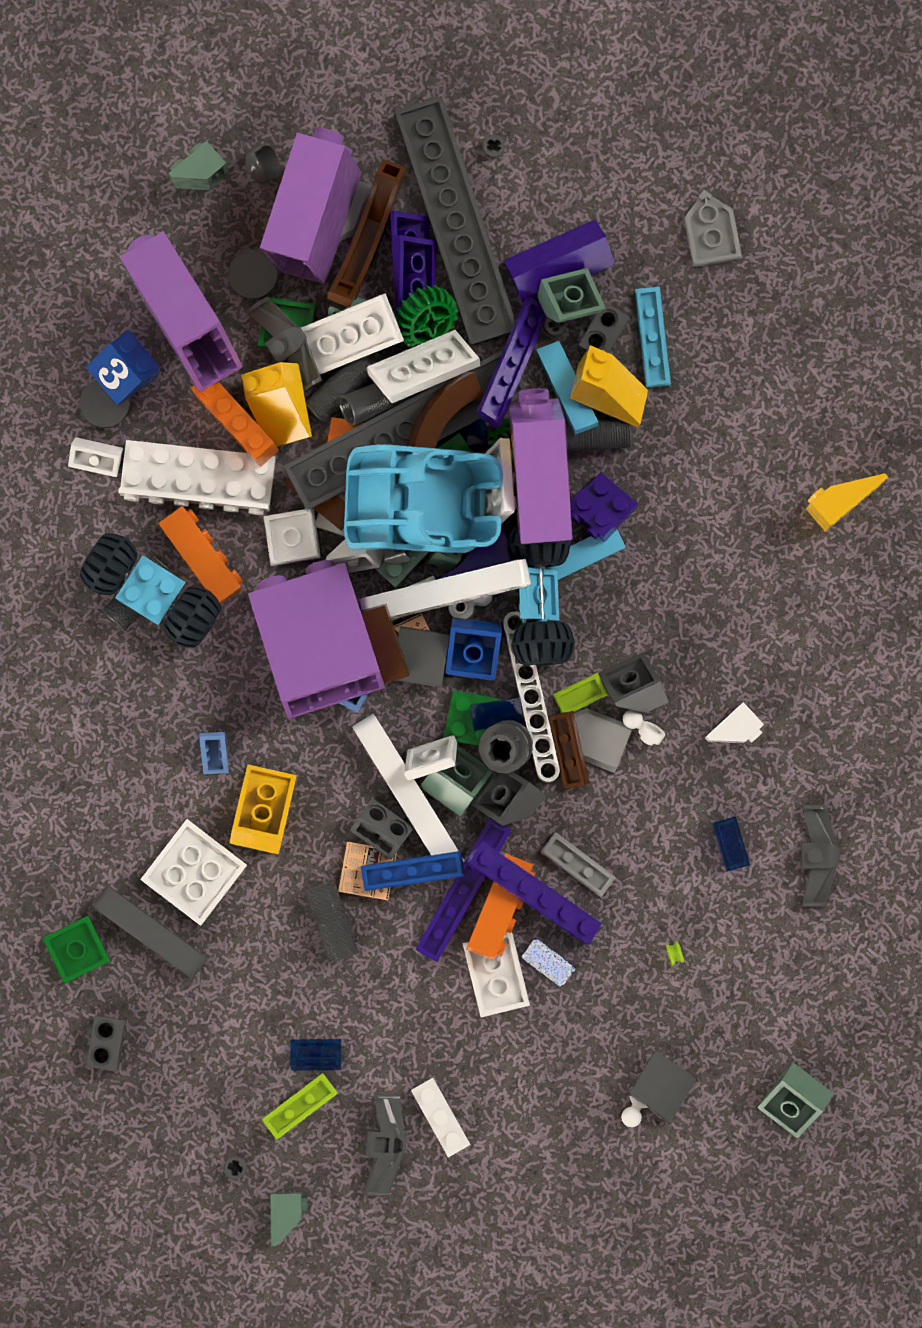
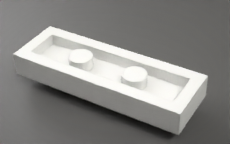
M434 1078L411 1090L448 1157L470 1145Z

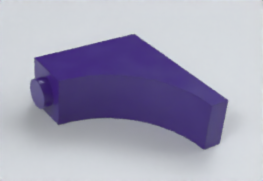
M501 524L500 535L493 544L486 547H475L469 551L458 567L445 575L439 576V579L511 562L503 525Z

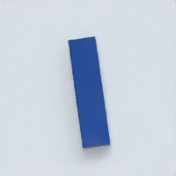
M461 851L361 866L364 891L465 876Z

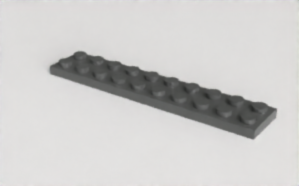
M442 96L395 110V116L470 346L510 334L515 324V318Z
M503 350L481 361L479 367L469 370V372H475L483 396ZM453 378L431 387L284 465L283 468L306 510L309 511L346 491L347 462L354 448L371 445L407 446L412 427L426 402L436 391ZM522 379L519 381L511 402L519 399V391L527 389ZM483 396L469 402L457 411L442 430L437 442L481 420L482 418L476 415Z

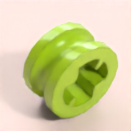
M675 941L673 945L665 944L671 965L674 966L677 961L683 963L684 958L678 941Z

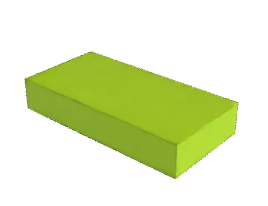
M597 672L552 696L560 712L563 713L568 711L576 712L609 694Z

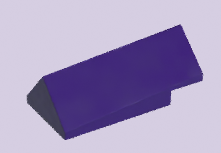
M390 211L395 309L402 306V300H406L409 297V293H416L417 287L423 290L425 285L429 287L435 285L436 241L429 240L428 216Z
M592 220L504 260L522 304L528 297L538 300L537 294L541 279L588 268L592 277V275L615 266L607 237L596 220Z

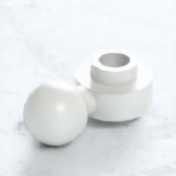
M493 595L462 602L465 604V610L462 612L457 610L459 603L449 605V612L453 617L469 619L474 613L475 606H487L491 603Z
M629 709L624 713V725L630 729H639L640 739L644 743L651 746L661 743L665 737V733L661 728L651 722L643 721V716L639 711Z
M629 1096L632 1106L622 1112L621 1118L626 1126L636 1127L642 1119L641 1108H647V1106Z

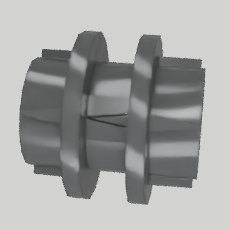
M503 720L489 727L482 734L479 742V754L483 763L498 773H511L518 770L530 759L533 751V739L529 731L522 724L513 720ZM506 740L512 747L511 751L507 753L500 746L502 741Z

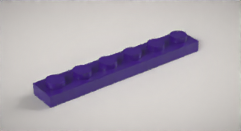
M532 297L524 300L476 412V415L495 428L502 424L546 320L541 304Z
M489 818L467 859L478 841H483L500 852L512 829L505 825L502 826ZM467 859L463 864L465 876L455 878L415 949L436 962L441 957L486 877L467 864Z
M478 841L466 861L467 864L586 945H590L602 924L483 841Z

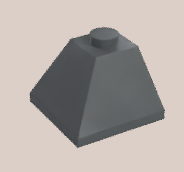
M644 652L598 673L617 707L647 713L668 703L662 683Z
M493 771L470 805L504 826L531 817L546 795L514 772L498 773Z

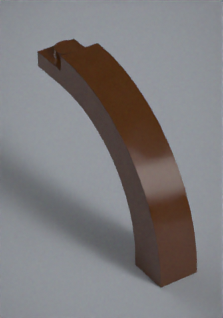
M385 159L382 160L375 174L357 231L345 260L328 292L327 299L347 307H351L353 301L357 299L391 217L390 211H393L406 167Z
M467 371L456 376L433 394L420 411L412 427L407 446L435 449L442 430L453 415L469 402L483 396L475 372Z

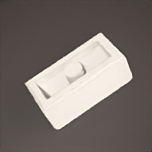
M74 438L71 444L68 467L117 477L123 448Z

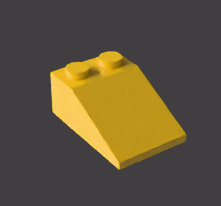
M590 345L578 364L570 399L639 427L648 389L612 354Z
M280 362L241 375L245 399L257 424L273 440L277 447L312 437L298 363Z
M880 474L830 486L827 490L821 487L808 500L810 504L806 510L826 532L882 485L888 476Z
M247 764L229 844L279 854L297 775Z

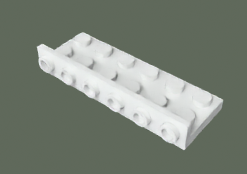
M126 440L121 487L118 493L120 496H124V500L138 502L139 498H147L149 503L164 504V500L174 501V505L180 507H189V503L199 504L201 509L213 510L214 506L224 507V511L237 513L239 509H248L249 514L263 515L264 511L270 512L276 457L273 456L260 467L248 453Z

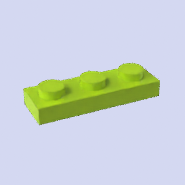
M322 1073L269 1113L262 1121L276 1140H278L337 1095L338 1092L324 1073Z

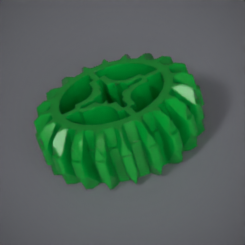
M425 285L423 290L417 287L416 293H409V297L406 300H402V306L396 308L397 314L394 315L404 339L402 342L409 348H413L449 333L450 329L455 328L453 322L458 319L456 313L459 310L454 298L445 289L436 285L432 287Z

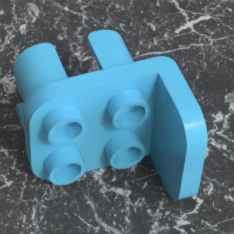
M371 445L354 448L349 456L346 470L344 535L347 545L352 549L366 550L396 549L466 553L475 547H486L493 544L500 535L501 518L500 516H484L485 489L500 488L502 486L503 470L501 464L495 457L489 454L470 453L467 451L396 445Z

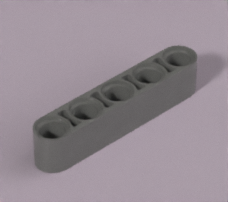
M110 886L105 888L93 905L95 909L192 979L208 959L204 954Z

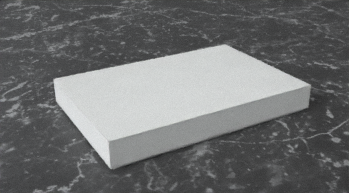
M508 932L505 934L503 942L507 943L502 957L496 956L494 961L466 950L469 942L463 943L480 1017L530 1006L512 932L511 934Z

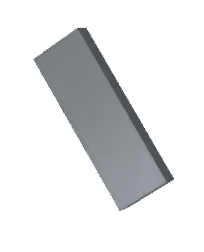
M556 832L540 852L600 898L616 878Z

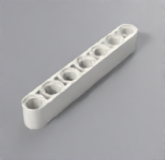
M521 559L359 599L361 610L387 604L391 619H396L530 586L531 580L526 559Z
M517 611L510 612L505 616L503 626L526 729L533 739L532 756L536 774L542 782L551 783L559 775V764L536 665H522L517 661L512 649V637L515 630L510 629L507 625L508 620L513 617L519 618L522 624L526 623V619H521L520 613ZM523 666H528L532 669L533 676L529 679H522L518 673L519 669ZM535 691L538 694V701L534 704L527 703L524 699L525 693ZM534 715H539L544 720V725L539 729H535L530 725V718ZM546 740L550 745V749L546 753H539L535 748L537 741ZM545 764L552 765L555 769L554 776L551 778L544 777L541 774V767Z
M372 713L353 725L352 728L429 853L435 855L458 851L414 779L407 781L404 774L405 763L375 715Z

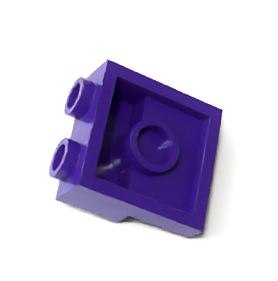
M602 472L586 488L583 487L570 501L571 519L577 524L579 522L587 527V533L596 540L600 538L603 542L638 507L637 502Z

